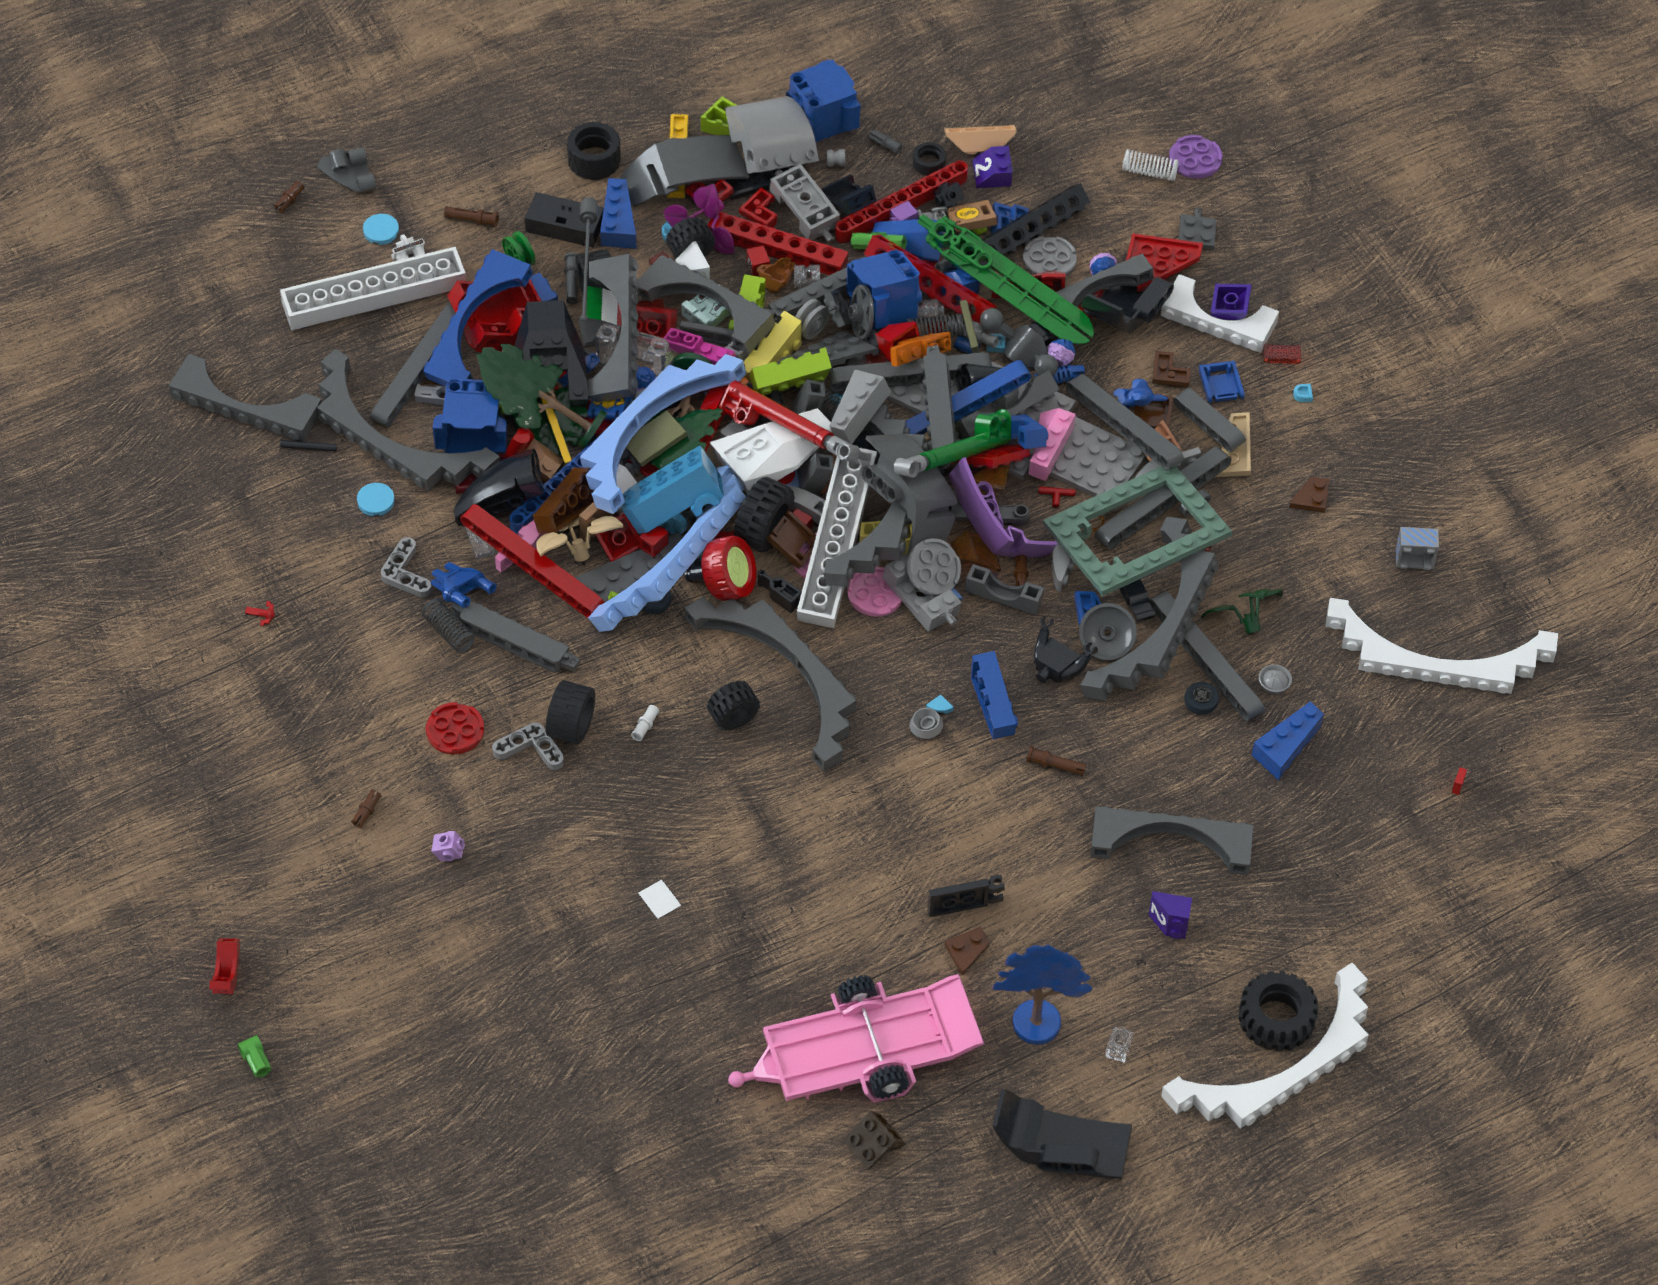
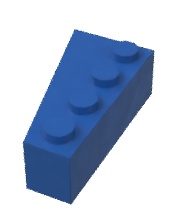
M608 178L600 231L601 246L636 249V232L626 179Z
M995 651L973 655L971 680L992 739L1015 735L1018 720L1016 715H1013L1012 703L1007 695Z
M1310 701L1255 741L1252 756L1279 780L1284 771L1290 767L1295 757L1302 752L1303 747L1309 743L1321 728L1324 713Z

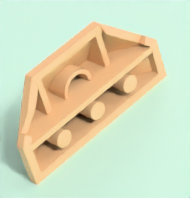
M1014 125L944 128L946 136L963 152H967L969 155L984 152L990 147L1004 146L1016 134Z

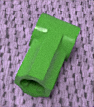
M256 1035L238 1043L239 1051L243 1059L247 1060L254 1076L260 1078L266 1076L271 1071V1066L264 1054V1049L258 1036Z

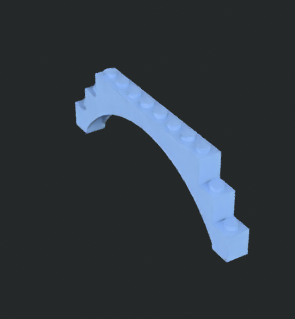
M725 354L715 365L698 359L687 370L668 365L580 456L582 467L591 468L586 474L589 488L594 490L592 497L595 507L614 514L625 502L621 488L617 487L616 482L619 461L629 441L647 421L666 407L687 396L710 388L728 385L734 380L740 381L746 375L743 360Z
M728 465L717 468L722 478L724 497L720 499V503L715 506L706 504L702 511L703 513L691 529L659 563L627 589L604 604L599 605L588 617L599 632L613 630L623 617L635 616L647 602L661 600L700 555L705 546L712 541L741 507L743 500L746 498L742 492L745 488Z

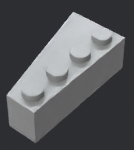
M854 370L829 426L834 436L850 444L855 441L891 393L884 377Z

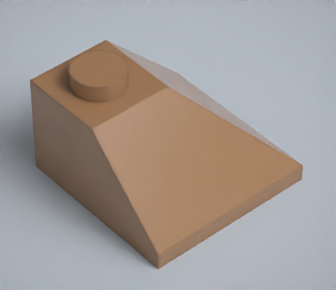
M533 439L525 451L536 450L544 485L553 477L564 460L539 441Z

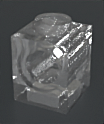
M1114 1027L1107 1045L1105 1057L1125 1063L1134 1032H1130L1126 1028Z

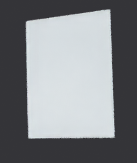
M662 880L638 893L657 918L681 906Z

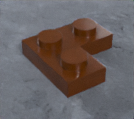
M1155 351L1152 384L1189 387L1191 369L1172 367L1174 353Z

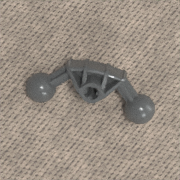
M995 308L986 309L981 314L980 323L985 330H997L1007 338L1004 354L1013 362L1021 360L1026 367L1035 368L1038 375L1048 370L1052 376L1057 372V360L1048 354L1042 336L1026 324L1013 330L1003 322L1002 313Z

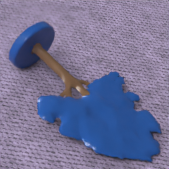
M1048 944L1043 947L1034 945L1027 948L1024 955L1017 954V952L1009 955L1005 965L1015 968L1009 972H998L1000 977L1007 979L1002 982H996L992 988L998 991H1026V993L1033 996L1034 1000H1028L1018 1006L1014 1012L1012 1024L1014 1032L1020 1039L1035 1045L1046 1044L1052 1041L1060 1032V1013L1054 1005L1044 1001L1047 996L1064 994L1065 996L1078 998L1092 990L1089 984H1081L1091 978L1081 970L1083 968L1080 965L1081 962L1072 955L1063 953ZM1043 988H1051L1048 992H1042Z

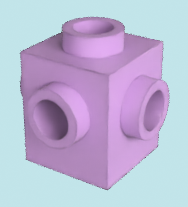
M455 831L435 834L431 852L441 862L462 858L465 841Z

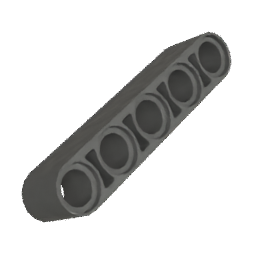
M1191 388L1185 389L1173 398L1174 404L1182 413L1228 452H1232L1246 441L1244 434Z

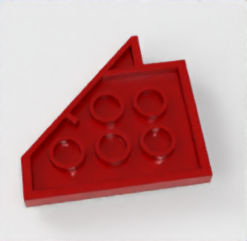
M1132 233L1126 260L1143 253L1153 268V280L1155 277L1166 279L1199 262L1203 243ZM1153 280L1137 286V292L1147 289Z
M1019 444L1006 445L968 457L966 460L968 465L973 464V467H983L985 465L988 469L998 468V465H1009L1010 461H1022L1024 457L1030 456V449H1025Z

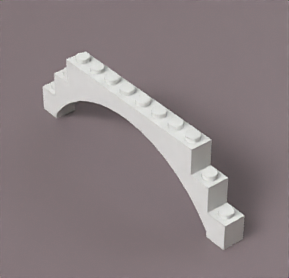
M1330 598L1325 627L1344 630L1342 648L1350 651H1361L1358 670L1511 694L1515 676L1533 678L1536 660L1553 663L1557 651L1558 633L1539 630L1538 635L1528 643L1501 655L1476 660L1433 658L1406 650L1378 635L1354 613L1348 605V600Z
M1353 963L1337 972L1334 983L1338 986V1003L1334 1019L1320 1043L1310 1054L1293 1067L1267 1079L1240 1085L1216 1086L1198 1084L1182 1080L1179 1076L1163 1086L1161 1097L1176 1114L1181 1111H1187L1194 1105L1208 1122L1213 1118H1219L1226 1112L1240 1129L1245 1125H1251L1257 1117L1262 1114H1268L1272 1107L1277 1104H1283L1290 1095L1299 1093L1305 1085L1314 1083L1319 1079L1320 1075L1325 1072H1331L1338 1063L1346 1062L1356 1051L1360 1052L1367 1046L1368 1034L1359 1024L1366 1019L1368 1006L1359 996L1366 991L1368 979Z

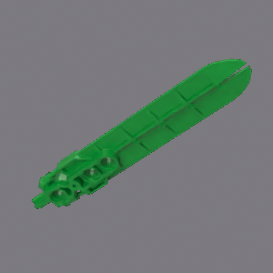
M924 214L919 217L917 223L927 229L929 233L926 236V243L934 250L937 249L947 261L957 268H961L1058 338L1072 341L1073 344H1086L1090 341L1071 325L1093 338L1094 330L1092 323L1083 311L986 244L973 232L965 227L962 228L956 225V222L948 219L946 216L941 219L939 218L936 223ZM954 228L962 231L959 236L954 234ZM941 231L946 232L944 235H938ZM939 246H941L943 249H944V248H950V249L943 251ZM969 251L974 252L972 255H966ZM983 261L988 262L987 265H980ZM993 269H994L995 271H997L999 274H1001L1002 276H1004V277H1001L1000 275H998L996 272L993 271ZM1007 279H1008L1009 281H1011L1012 283H1014V284H1015L1016 286H1018L1019 288H1021L1022 290H1024L1025 292L1021 291L1020 289H1018L1017 287H1015L1013 284H1011L1010 282H1008ZM1028 295H1031L1033 298H1035L1036 300H1038L1039 302H1041L1043 305L1046 306V308H1045L1044 306H1042L1041 304H1039V303H1038L1037 301H1035L1034 299H1032V298H1031L1030 296H1028ZM1049 310H1052L1053 312H1055L1056 314H1058L1060 317H1062L1063 319H1065L1068 323H1066L1064 320H1062L1061 318H1059L1058 316H1056L1054 313H1052V312L1049 311Z

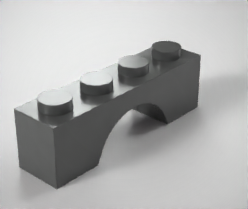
M973 564L966 578L965 592L1037 615L1043 602L1044 587L1029 582L1021 586H1010L999 581L991 570Z

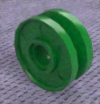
M516 231L512 234V237L506 236L502 239V247L506 255L528 263L531 266L535 265L536 258L533 248L523 233Z

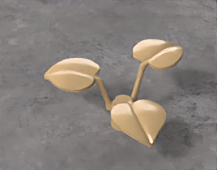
M613 516L598 518L592 521L591 526L587 528L585 542L583 539H577L573 530V526L579 525L578 517L557 531L560 532L569 528L574 540L572 545L569 543L567 535L552 532L541 536L537 540V551L542 556L547 551L566 543L574 555L575 561H585L590 557L588 552L590 548V534L624 528V526Z

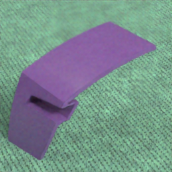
M966 457L962 458L950 472L951 483L967 517L993 554L1008 557L1018 556V558L1019 555H1025L1027 558L1049 556L1057 546L1056 541L1028 540L1022 530L1010 525L1004 530L1003 520L992 486L985 481L976 484ZM979 489L985 490L986 495H982Z

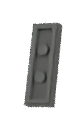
M681 321L680 324L681 331L701 336L705 342L727 346L732 342L731 335L734 333V330Z

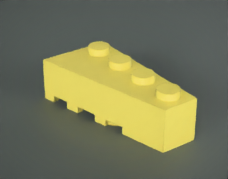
M783 311L780 315L781 321L778 324L775 323L767 338L764 337L760 341L757 351L753 349L744 360L746 370L744 377L747 378L748 382L752 384L749 375L752 368L777 362L781 358L790 356L795 350L797 351L802 344L801 320Z

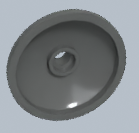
M1103 603L1092 607L1083 616L1079 627V637L1083 647L1086 643L1091 642L1090 651H1092L1093 647L1098 648V652L1091 655L1097 659L1107 661L1119 659L1126 655L1133 647L1137 635L1136 623L1132 615L1122 606L1113 603ZM1110 630L1111 635L1105 636L1104 631Z

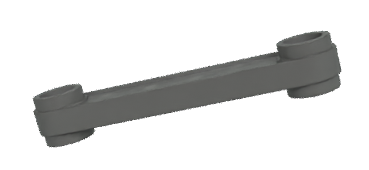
M957 503L956 505L949 506V510L955 515L954 521L970 522L961 504ZM1023 504L1017 506L998 505L1003 523L1024 525L1029 520V509Z

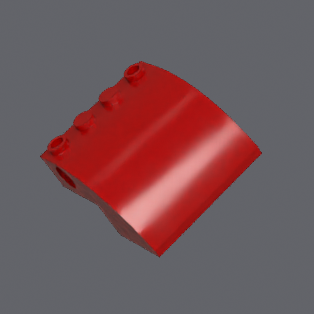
M457 280L451 291L447 294L455 313L458 311L460 301L464 300L469 285H472L474 281ZM529 280L526 287H514L493 295L472 313L465 325L464 332L474 350H482L484 347H493L495 350L502 349L501 344L515 345L526 303L541 301L531 280Z

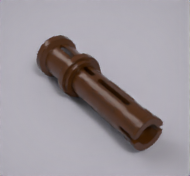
M445 206L444 209L445 218L473 221L478 225L488 224L493 227H497L499 222V212L497 211L492 213L485 212L484 209L473 211Z
M1030 746L1026 759L1027 763L1031 761L1041 764L1042 767L1052 766L1080 774L1081 776L1084 775L1086 764L1052 755L1048 750L1034 749V746Z

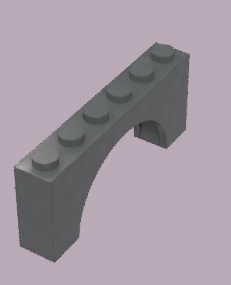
M806 380L790 406L791 411L800 414L817 408L820 410L825 399L824 382ZM816 450L797 469L799 488L819 496L833 473V456L819 454Z

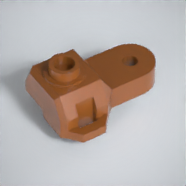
M783 257L774 264L759 266L757 272L759 277L765 278V288L771 293H777L789 283L791 275L795 272L796 264L791 262V258Z

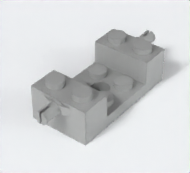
M801 164L785 172H782L781 169L775 172L776 177L772 178L770 183V192L775 196V199L779 204L784 201L799 219V230L806 238L813 240L823 236L828 243L832 242L834 238L829 231L836 228V223L840 218V214ZM801 197H809L810 200L803 201Z
M908 553L901 555L900 560H894L885 566L882 578L928 632L947 621L951 626L957 623L954 617L959 613L961 601L950 589L938 596L925 594L924 597L916 595V592L920 591L912 584L908 576Z

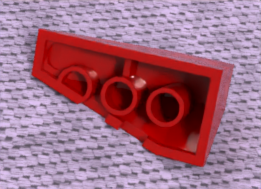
M637 306V338L650 345L668 347L662 342V339L670 328L676 329L677 309ZM609 325L615 329L621 330V328Z

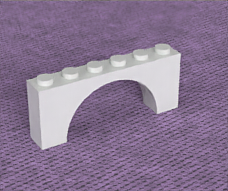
M1180 274L1174 282L1172 294L1162 306L1161 316L1249 348L1250 350L1262 352L1277 324L1279 311L1262 305L1255 314L1242 320L1228 321L1217 319L1205 313L1195 302L1193 296L1195 280Z

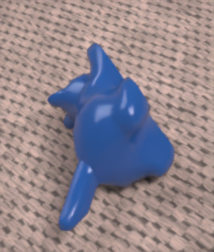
M1140 378L1132 382L1131 389L1120 388L1113 393L1115 397H1118V401L1128 409L1133 406H1146L1151 401H1167L1168 399L1164 395L1153 394L1147 381Z

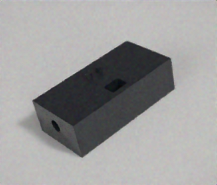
M536 192L525 216V232L585 246L586 224L581 222L579 218L581 202ZM598 206V219L595 223L590 224L589 247L594 248L601 231L603 207Z

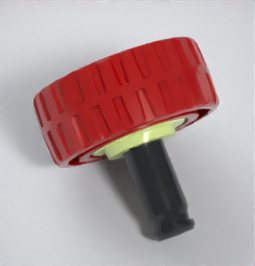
M727 536L710 541L704 548L701 566L689 567L684 572V575L688 582L704 580L707 589L716 599L727 601L744 598L752 592L756 583L757 570L753 552L747 542L738 536Z

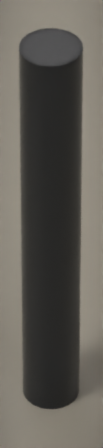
M280 441V447L337 450V444Z

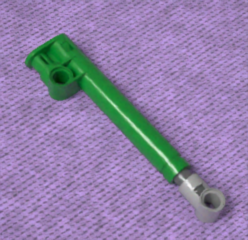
M1000 409L996 413L987 415L979 414L975 419L974 436L922 452L907 459L898 458L894 463V472L898 475L914 478L919 472L928 471L959 461L964 457L968 458L1007 445L1011 441V415L1005 409Z

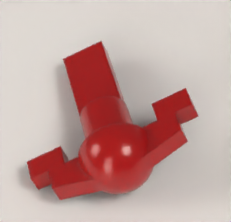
M267 601L266 607H269L267 610L246 607L245 614L266 617L265 620L260 622V626L269 624L275 616L274 604H271V601Z

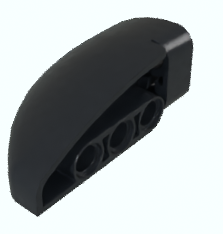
M527 450L505 458L476 478L461 495L454 507V518L457 525H463L460 518L473 504L480 506L490 515H495L522 506L524 504V497L531 499L544 495L540 463L536 450Z

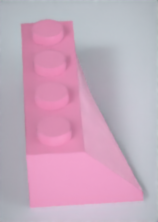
M1061 408L1040 413L1039 424L1048 431V440H1046V447L1033 448L1029 475L1044 481L1047 480L1074 429L1076 414Z

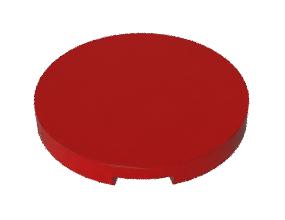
M457 702L446 703L431 712L425 726L426 736L429 743L438 751L446 754H462L472 750L480 743L484 735V721L478 710L472 706L469 707Z

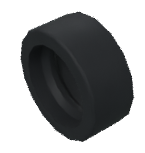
M934 142L919 144L913 152V166L915 170L920 174L928 176L946 166V151L944 148ZM926 154H932L940 160L935 163H925L919 158Z

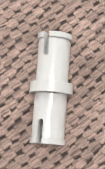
M649 705L645 714L638 719V725L631 733L634 740L642 741L646 732L652 728L653 721L660 712L656 706Z

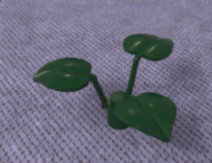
M1260 589L1239 595V598L1249 597L1251 613L1244 614L1245 618L1241 616L1236 606L1219 605L1205 611L1201 615V619L1210 612L1233 610L1240 619V624L1244 623L1246 634L1261 631L1259 601L1269 595L1282 597L1283 589ZM1253 598H1256L1255 612L1253 606Z

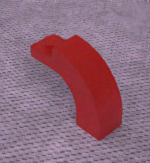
M219 938L217 941L215 973L210 980L209 988L213 989L212 993L233 994L235 991L240 957V939Z

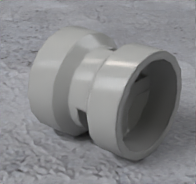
M832 149L826 150L827 167H833L835 164L844 167L845 150L839 149L835 152Z

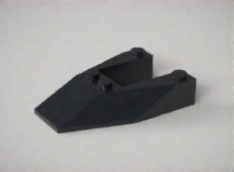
M564 300L527 302L514 346L524 352L523 360L525 361L532 360L533 355H538L542 361L541 366L550 367V364L562 368L563 372L568 371L570 407L588 406L585 350Z

